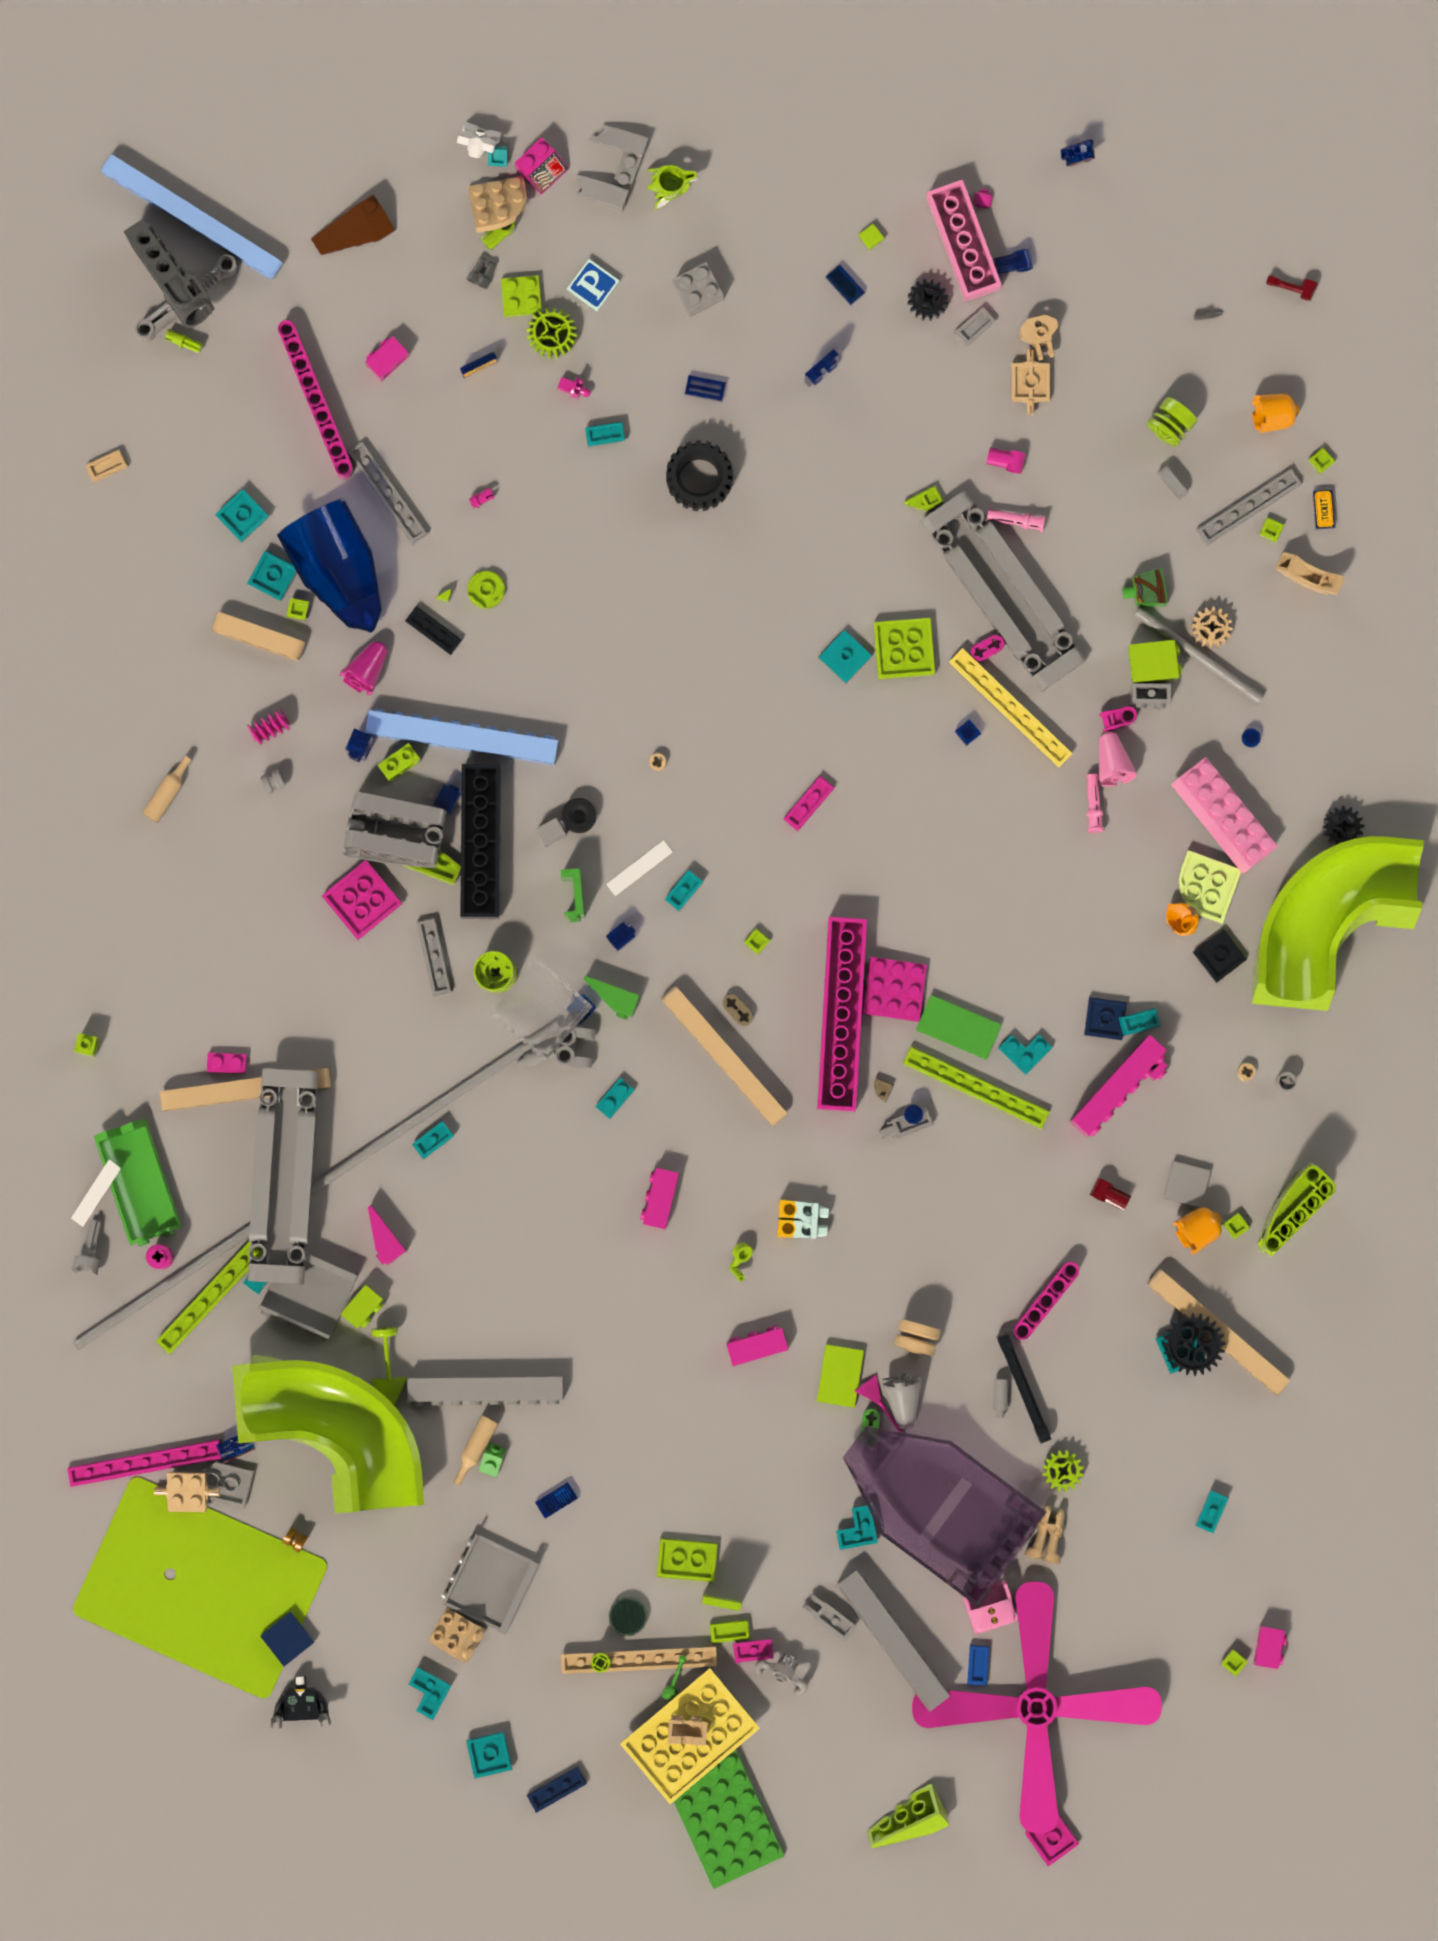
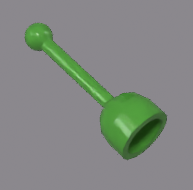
M684 1655L679 1656V1664L672 1684L666 1686L662 1691L661 1696L666 1700L671 1701L678 1695L675 1684L681 1667L686 1661V1656Z

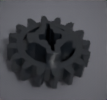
M924 279L923 284L916 282L917 288L911 287L912 293H908V298L912 300H909L907 305H912L910 312L916 311V318L921 315L922 321L926 317L932 321L933 316L937 319L939 318V312L944 314L945 309L943 307L948 306V302L944 300L948 299V295H943L946 289H940V282L934 285L933 279L930 283H927L926 279ZM919 293L921 298L915 302V297ZM925 297L931 298V303L928 301L924 302ZM940 298V305L937 308L935 301Z
M1342 806L1340 811L1335 807L1334 813L1329 811L1327 814L1330 818H1324L1323 821L1327 824L1322 826L1323 829H1327V832L1323 835L1330 836L1328 842L1334 840L1335 846L1339 843L1358 838L1357 835L1362 836L1363 832L1360 829L1364 828L1365 825L1360 824L1363 817H1357L1359 812L1353 813L1352 807L1346 810L1345 806ZM1339 815V821L1331 823L1333 818ZM1348 816H1350L1354 820V822H1351L1348 819ZM1342 822H1344L1345 826H1348L1344 831L1342 828L1337 827ZM1355 830L1354 835L1348 838V833ZM1332 831H1335L1339 835V838L1336 837Z

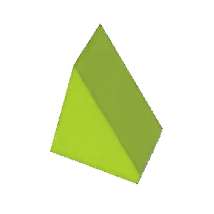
M449 589L435 598L449 603L452 590Z

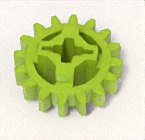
M1058 1450L1057 1456L1051 1453L1052 1459L1046 1458L1045 1461L1048 1464L1047 1466H1042L1043 1469H1046V1472L1042 1473V1476H1047L1045 1483L1051 1482V1489L1057 1486L1058 1492L1061 1491V1488H1064L1065 1492H1068V1487L1075 1489L1074 1483H1081L1078 1477H1084V1474L1080 1473L1084 1466L1078 1465L1081 1459L1075 1460L1076 1454L1074 1453L1068 1456L1069 1451L1067 1450L1064 1455H1062L1060 1450ZM1059 1458H1067L1064 1463L1058 1464L1055 1462ZM1072 1464H1074L1076 1469L1075 1475L1071 1472ZM1066 1466L1067 1475L1062 1474L1060 1476L1059 1467L1063 1468ZM1050 1468H1053L1055 1472L1053 1479L1050 1475ZM1062 1479H1069L1071 1481L1067 1484H1059Z

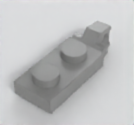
M926 1106L892 1119L887 1123L888 1128L880 1130L879 1133L881 1138L891 1135L895 1139L929 1127L934 1123Z

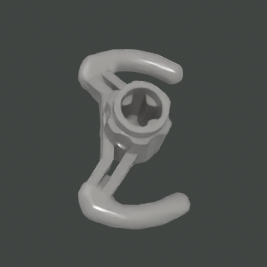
M790 1654L780 1656L777 1663L760 1660L754 1665L757 1675H761L763 1673L762 1669L773 1671L774 1679L780 1683L791 1680L799 1687L794 1689L795 1695H802L808 1689L807 1682L800 1679L795 1672L797 1659Z

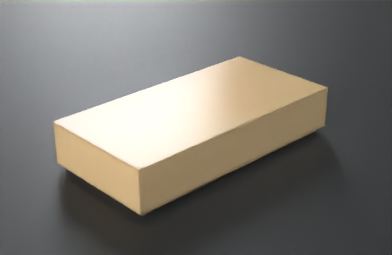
M120 449L85 465L93 483L128 467Z

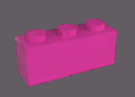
M656 1168L655 1172L651 1171L649 1182L652 1183L651 1190H647L645 1201L648 1204L646 1209H642L640 1220H644L643 1225L666 1230L679 1173Z
M776 1325L766 1328L767 1332L759 1334V1331L748 1333V1338L742 1340L740 1336L729 1339L730 1343L726 1345L732 1366L787 1351L788 1346L783 1329H778Z

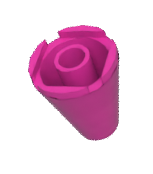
M380 641L371 642L340 672V677H345L343 681L359 693L363 690L367 692L365 695H372L388 653L386 645Z

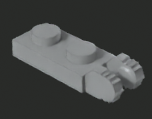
M812 1594L810 1596L811 1599L822 1607L816 1612L809 1604L805 1603L803 1608L845 1642L856 1628V1625L828 1603H824Z

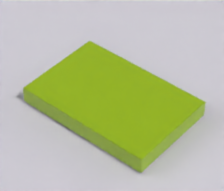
M825 1345L816 1402L855 1408L857 1397L855 1390L858 1389L864 1350Z
M660 1538L657 1577L715 1582L718 1543Z
M703 1594L702 1597L704 1605L737 1611L741 1610V1600Z

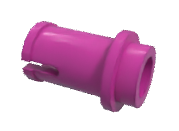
M488 487L476 495L472 494L469 501L474 509L476 507L480 508V505L494 499V495H492L493 493Z

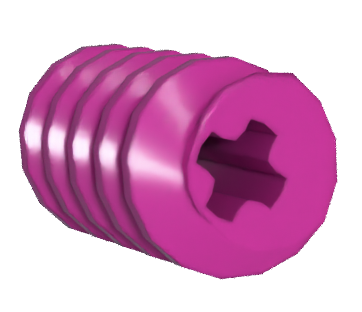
M282 708L281 714L276 710L274 711V717L267 714V721L261 717L260 725L254 721V728L249 724L247 725L255 742L257 741L260 745L263 744V738L267 741L270 740L269 734L275 738L277 737L276 731L283 734V727L288 731L290 730L289 721Z
M156 1244L147 1250L146 1261L151 1267L164 1270L172 1265L174 1254L169 1247ZM160 1254L164 1255L163 1258L157 1260V1256H159Z

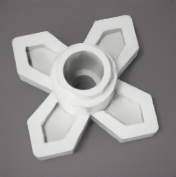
M465 123L462 132L458 135L457 143L467 145L469 156L482 158L486 151L494 152L502 133L494 130H484L477 125Z

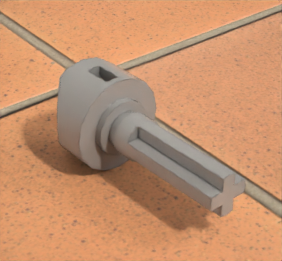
M90 1221L83 1255H76L72 1267L74 1273L90 1270L94 1275H98L100 1260L94 1258L101 1222Z

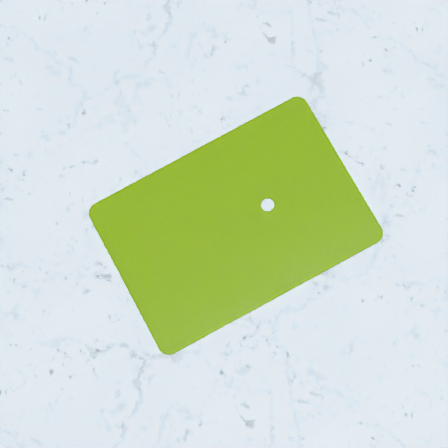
M140 1477L131 1479L73 1605L75 1615L262 1699L269 1697L284 1666L260 1636L290 1612L294 1614L301 1625L303 1624L326 1573L327 1564L325 1560L302 1549L297 1553L290 1545L286 1546L283 1544L282 1540L208 1507L206 1512H168L166 1495L154 1494L156 1492L154 1491L155 1487L161 1486ZM169 1568L176 1572L173 1580H168L164 1576L165 1571Z

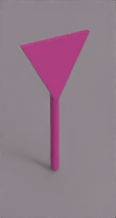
M874 1375L856 1389L855 1392L880 1405L901 1436H904L905 1433L898 1427L895 1419L881 1401L877 1376Z

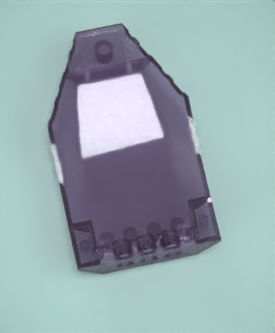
M865 1426L843 1456L881 1535L977 1607L992 1591L1047 1513L952 1441Z

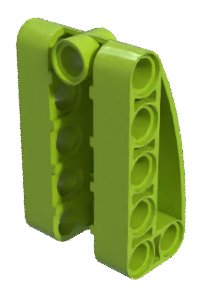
M1309 1163L1295 1175L1282 1191L1266 1218L1259 1241L1257 1242L1261 1252L1267 1253L1272 1257L1335 1193L1336 1184L1319 1167ZM1322 1185L1326 1188L1325 1193L1322 1191ZM1308 1199H1311L1312 1207L1309 1206ZM1295 1212L1299 1215L1298 1221L1295 1219ZM1282 1226H1283V1227L1285 1228V1230H1286L1285 1235L1281 1232V1227H1282Z

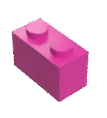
M392 336L390 339L386 338L376 352L372 351L366 357L365 363L377 378L383 382L409 357V353Z
M1259 1626L1254 1665L1279 1669V1665L1282 1666L1284 1654H1281L1282 1646H1285L1287 1641V1635L1284 1634V1630Z

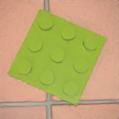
M931 618L873 622L878 680L935 675Z

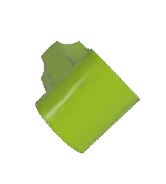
M511 223L512 225L509 229L500 228L487 231L480 240L492 251L507 236L514 233L515 223Z

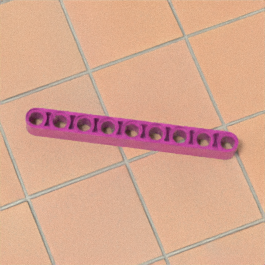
M284 320L278 325V332L336 473L341 479H348L353 474V467L296 328L291 321ZM285 327L292 328L289 334L282 333V330ZM292 344L299 345L297 351L292 352L289 350ZM304 361L306 366L303 369H298L296 367L297 363ZM308 378L314 380L311 386H305L304 381ZM319 396L321 399L318 403L314 404L311 402V398ZM326 413L328 417L325 421L318 420L319 414ZM332 430L335 432V435L332 438H326L325 433ZM335 448L342 449V453L338 456L333 455L332 451ZM342 465L349 466V470L346 473H341L339 468Z

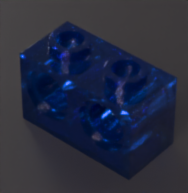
M354 728L345 748L349 758L359 763L360 760L366 761L374 739L371 735Z

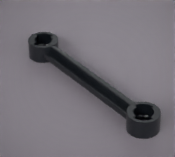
M1008 1332L996 1336L1040 1444L1052 1440Z

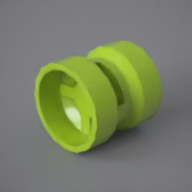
M603 1652L596 1653L591 1660L593 1670L598 1673L607 1671L611 1663L609 1656Z

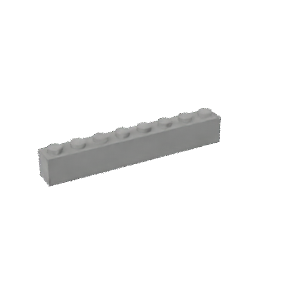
M563 1377L407 1379V1400L412 1402V1406H424V1402H431V1405H443V1401H451V1405H462V1401H470V1405H482V1401H489V1405H501V1401H509V1405L520 1404V1401H528V1404H540V1400H547V1404H559V1400H563Z
M856 1570L837 1584V1588L929 1712L950 1697L948 1695L949 1689L943 1682L940 1684L936 1678L938 1676L936 1671L926 1665L924 1662L926 1658L920 1651L917 1652L914 1649V1642L910 1636L903 1634L901 1631L903 1627L897 1619L893 1620L889 1615L891 1611L885 1603L881 1604L878 1600L879 1594L874 1588H869L866 1584L868 1580L862 1572L858 1573Z

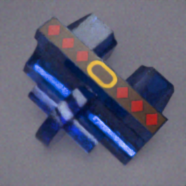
M1089 139L1061 149V159L1066 161V166L1069 167L1095 159L1094 150L1092 149L1094 141Z
M238 1435L216 1445L223 1463L256 1450L253 1442L238 1443Z

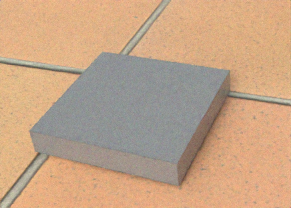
M1173 1161L1164 1199L1198 1208L1202 1207L1211 1171Z

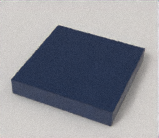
M1089 997L1084 1036L1122 1041L1123 1033L1119 1017L1126 1016L1127 1002Z
M292 1612L260 1636L283 1666H286L315 1643Z

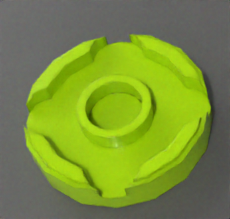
M481 571L471 577L467 593L475 606L482 609H490L502 602L505 596V586L498 574L492 571Z

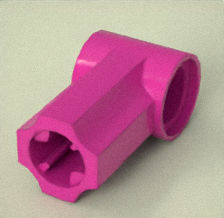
M990 447L986 464L1005 468V470L1012 473L1021 474L1026 454L1014 450L1004 451Z

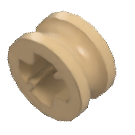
M656 753L650 757L649 764L653 770L661 771L666 767L667 761L664 755ZM658 757L659 759H663V761L661 762V767L653 765V763L655 762L654 758Z
M1249 1063L1242 1064L1237 1071V1075L1242 1081L1251 1080L1256 1073L1254 1066ZM1243 1067L1251 1070L1250 1077L1242 1075Z

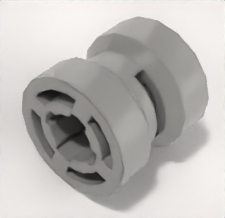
M279 770L273 771L272 776L263 775L260 777L267 794L272 793L276 789L275 787L278 789L285 788Z
M1284 1072L1276 1078V1087L1282 1092L1291 1091L1297 1085V1079L1291 1072Z

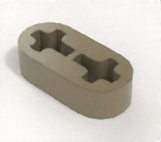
M730 994L723 999L724 1009L740 1026H748L752 1022L753 1015L737 996ZM727 999H735V1006L738 1009L735 1010L733 1007L728 1008L726 1006L728 1004ZM739 1010L743 1014H749L748 1022H741L739 1020L741 1018V1016L737 1013Z

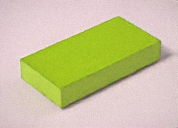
M748 1619L709 1624L712 1644L750 1639Z

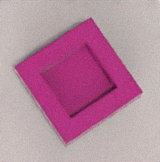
M1162 1061L1153 1069V1072L1148 1077L1153 1081L1156 1078L1161 1080L1167 1073L1165 1069L1168 1065Z

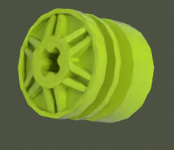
M1166 397L1159 406V410L1163 415L1154 412L1152 415L1153 419L1150 418L1146 424L1160 440L1173 447H1178L1181 443L1180 440L1185 438L1182 430L1190 432L1198 420L1180 402Z
M490 951L482 954L477 959L473 974L480 987L492 993H502L514 986L518 970L515 962L510 957L501 952ZM494 969L499 970L501 974L499 977H493L495 975Z

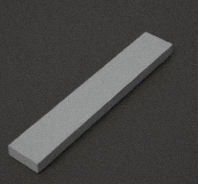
M362 441L347 451L411 544L414 545L427 536V531L365 443Z
M1291 468L1196 531L1205 545L1208 546L1302 485V482Z

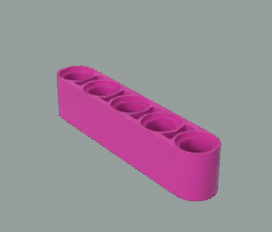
M1065 1263L1013 1328V1334L1017 1339L1025 1340L1030 1337L1077 1278L1080 1269L1076 1263ZM1068 1265L1075 1268L1073 1276H1068L1065 1273V1268ZM1056 1280L1063 1283L1061 1291H1056L1053 1288V1283ZM1045 1295L1051 1298V1304L1047 1307L1041 1303V1299ZM1033 1310L1039 1313V1319L1036 1322L1031 1321L1029 1318V1314ZM1021 1325L1027 1328V1334L1024 1337L1019 1336L1017 1333V1329Z

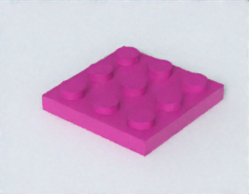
M367 860L363 861L322 895L323 899L358 941L403 905Z
M869 957L862 1014L920 1022L927 965Z

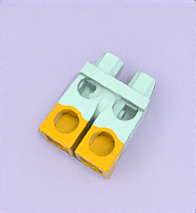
M779 1200L778 1218L797 1219V1221L778 1220L777 1237L816 1239L817 1237L827 1236L828 1226L817 1225L818 1218H828L829 1208L819 1206L817 1203Z

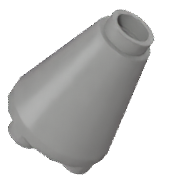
M901 1373L897 1375V1378L882 1379L883 1389L896 1424H898L900 1429L914 1427L921 1389L920 1376L909 1377L908 1373Z

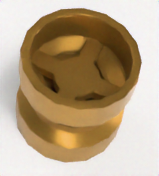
M291 1527L282 1543L286 1546L290 1545L295 1552L299 1553L308 1536L298 1533L297 1529Z

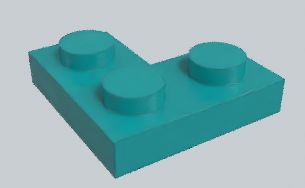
M1011 1035L998 1049L1026 1075L1053 1047L1038 1035L1025 1048Z
M871 1505L851 1508L855 1527L836 1531L839 1550L878 1543Z
M417 1667L408 1684L425 1693L416 1712L433 1720L452 1686Z

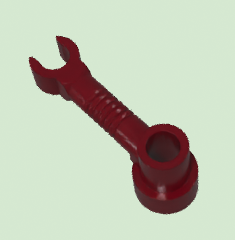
M1269 276L1266 282L1267 285L1301 294L1300 298L1306 301H1311L1313 293L1318 286V282L1304 279L1302 286L1273 276Z

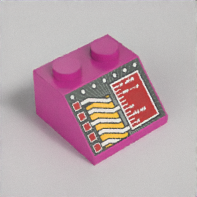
M542 137L514 163L515 169L541 195L569 170L556 151Z

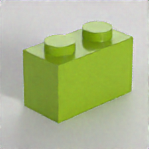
M365 1284L342 1311L341 1315L357 1329L365 1328L371 1322L369 1317L374 1312L377 1314L384 1306L382 1304L384 1299Z

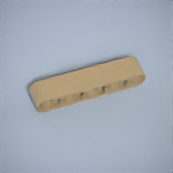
M217 612L211 629L218 634L299 661L305 646V642L221 612Z

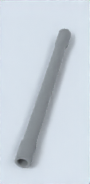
M1142 607L1137 610L1134 617L1145 625L1150 626L1168 640H1175V645L1178 644L1179 648L1238 689L1255 704L1258 705L1264 695L1252 686L1244 683L1170 630Z

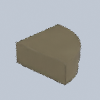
M875 1078V1092L882 1101L887 1102L893 1084Z

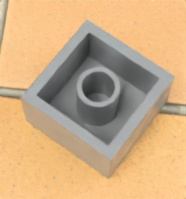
M706 262L672 279L673 286L690 317L724 300V295Z

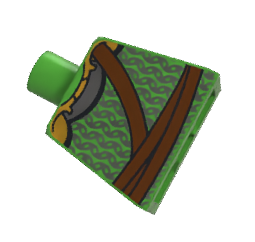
M1162 568L1135 576L1131 579V587L1122 588L1123 599L1134 598L1135 606L1166 607L1168 604Z

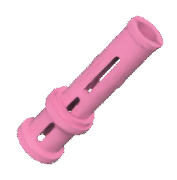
M989 508L987 521L1022 526L1025 530L1030 528L1043 533L1045 516H1032L1030 513L1023 515Z
M1098 774L1086 775L1089 811L1086 813V816L1089 818V828L1087 831L1088 833L1104 832L1105 828L1102 826V816L1104 813L1100 810Z

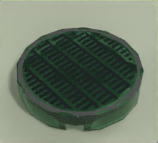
M623 1597L611 1606L609 1622L618 1634L633 1636L644 1628L647 1622V1611L639 1600L633 1597Z

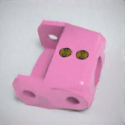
M1005 1579L1001 1580V1583L987 1584L975 1588L966 1594L965 1592L961 1593L975 1634L1017 1621Z

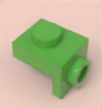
M489 1443L484 1452L479 1471L497 1477L506 1449L500 1445Z

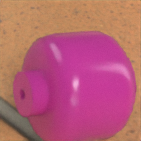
M987 189L975 192L974 205L976 207L988 208L992 206V193H988Z

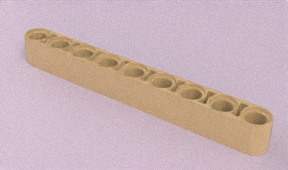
M676 986L661 997L666 1006L772 1126H775L787 1115L782 1106Z
M329 1068L309 1070L318 1072L317 1090L331 1088ZM262 1077L159 1092L162 1111H171L260 1098ZM267 1093L264 1097H271L274 1095L272 1093Z
M1161 1269L1147 1283L1148 1286L1183 1316L1186 1313L1188 1318H1191L1192 1312H1194L1195 1318H1198L1199 1314L1202 1313V1319L1205 1320L1207 1316H1210L1209 1323L1216 1321L1214 1327H1221L1218 1334H1224L1220 1341L1226 1342V1345L1220 1346V1348L1224 1349L1227 1354L1275 1395L1279 1396L1290 1383V1380ZM1204 1332L1211 1339V1335L1208 1332Z

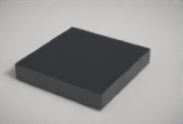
M1224 929L1193 952L1215 983L1219 982L1247 960Z

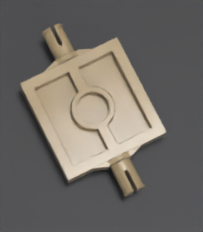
M1027 350V361L1011 364V402L1027 404V415H1030V408L1031 415H1034V404L1050 402V363L1034 361L1035 350H1031V357L1030 350Z
M168 1472L166 1488L155 1487L154 1489L156 1491L154 1492L155 1495H166L168 1512H206L209 1496L220 1497L221 1493L220 1488H209L207 1472Z

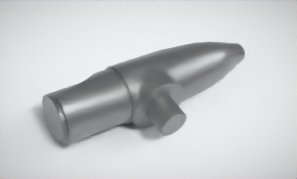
M1205 311L1194 313V320L1215 318L1223 315V312Z

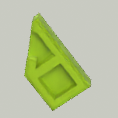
M936 486L904 501L906 506L926 512L944 503Z

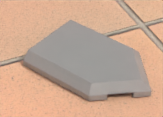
M216 1461L200 1471L207 1472L209 1488H220L221 1490L220 1497L209 1496L208 1500L241 1508L246 1507L254 1470Z

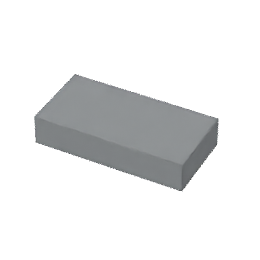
M982 307L958 328L955 334L968 347L990 328L996 320Z

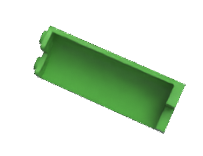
M146 1119L134 1121L119 1128L106 1130L95 1135L94 1139L103 1166L106 1165L108 1160H111L121 1168L110 1184L129 1244L134 1245L138 1243L140 1247L149 1244L150 1239L162 1235L165 1238L175 1235V1231L181 1229L182 1226Z

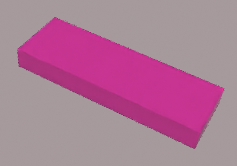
M820 775L783 820L798 832L835 787Z

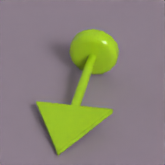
M398 1327L371 1329L373 1337H383L387 1378L370 1380L376 1389L395 1406L408 1376L391 1378L388 1337L397 1335Z

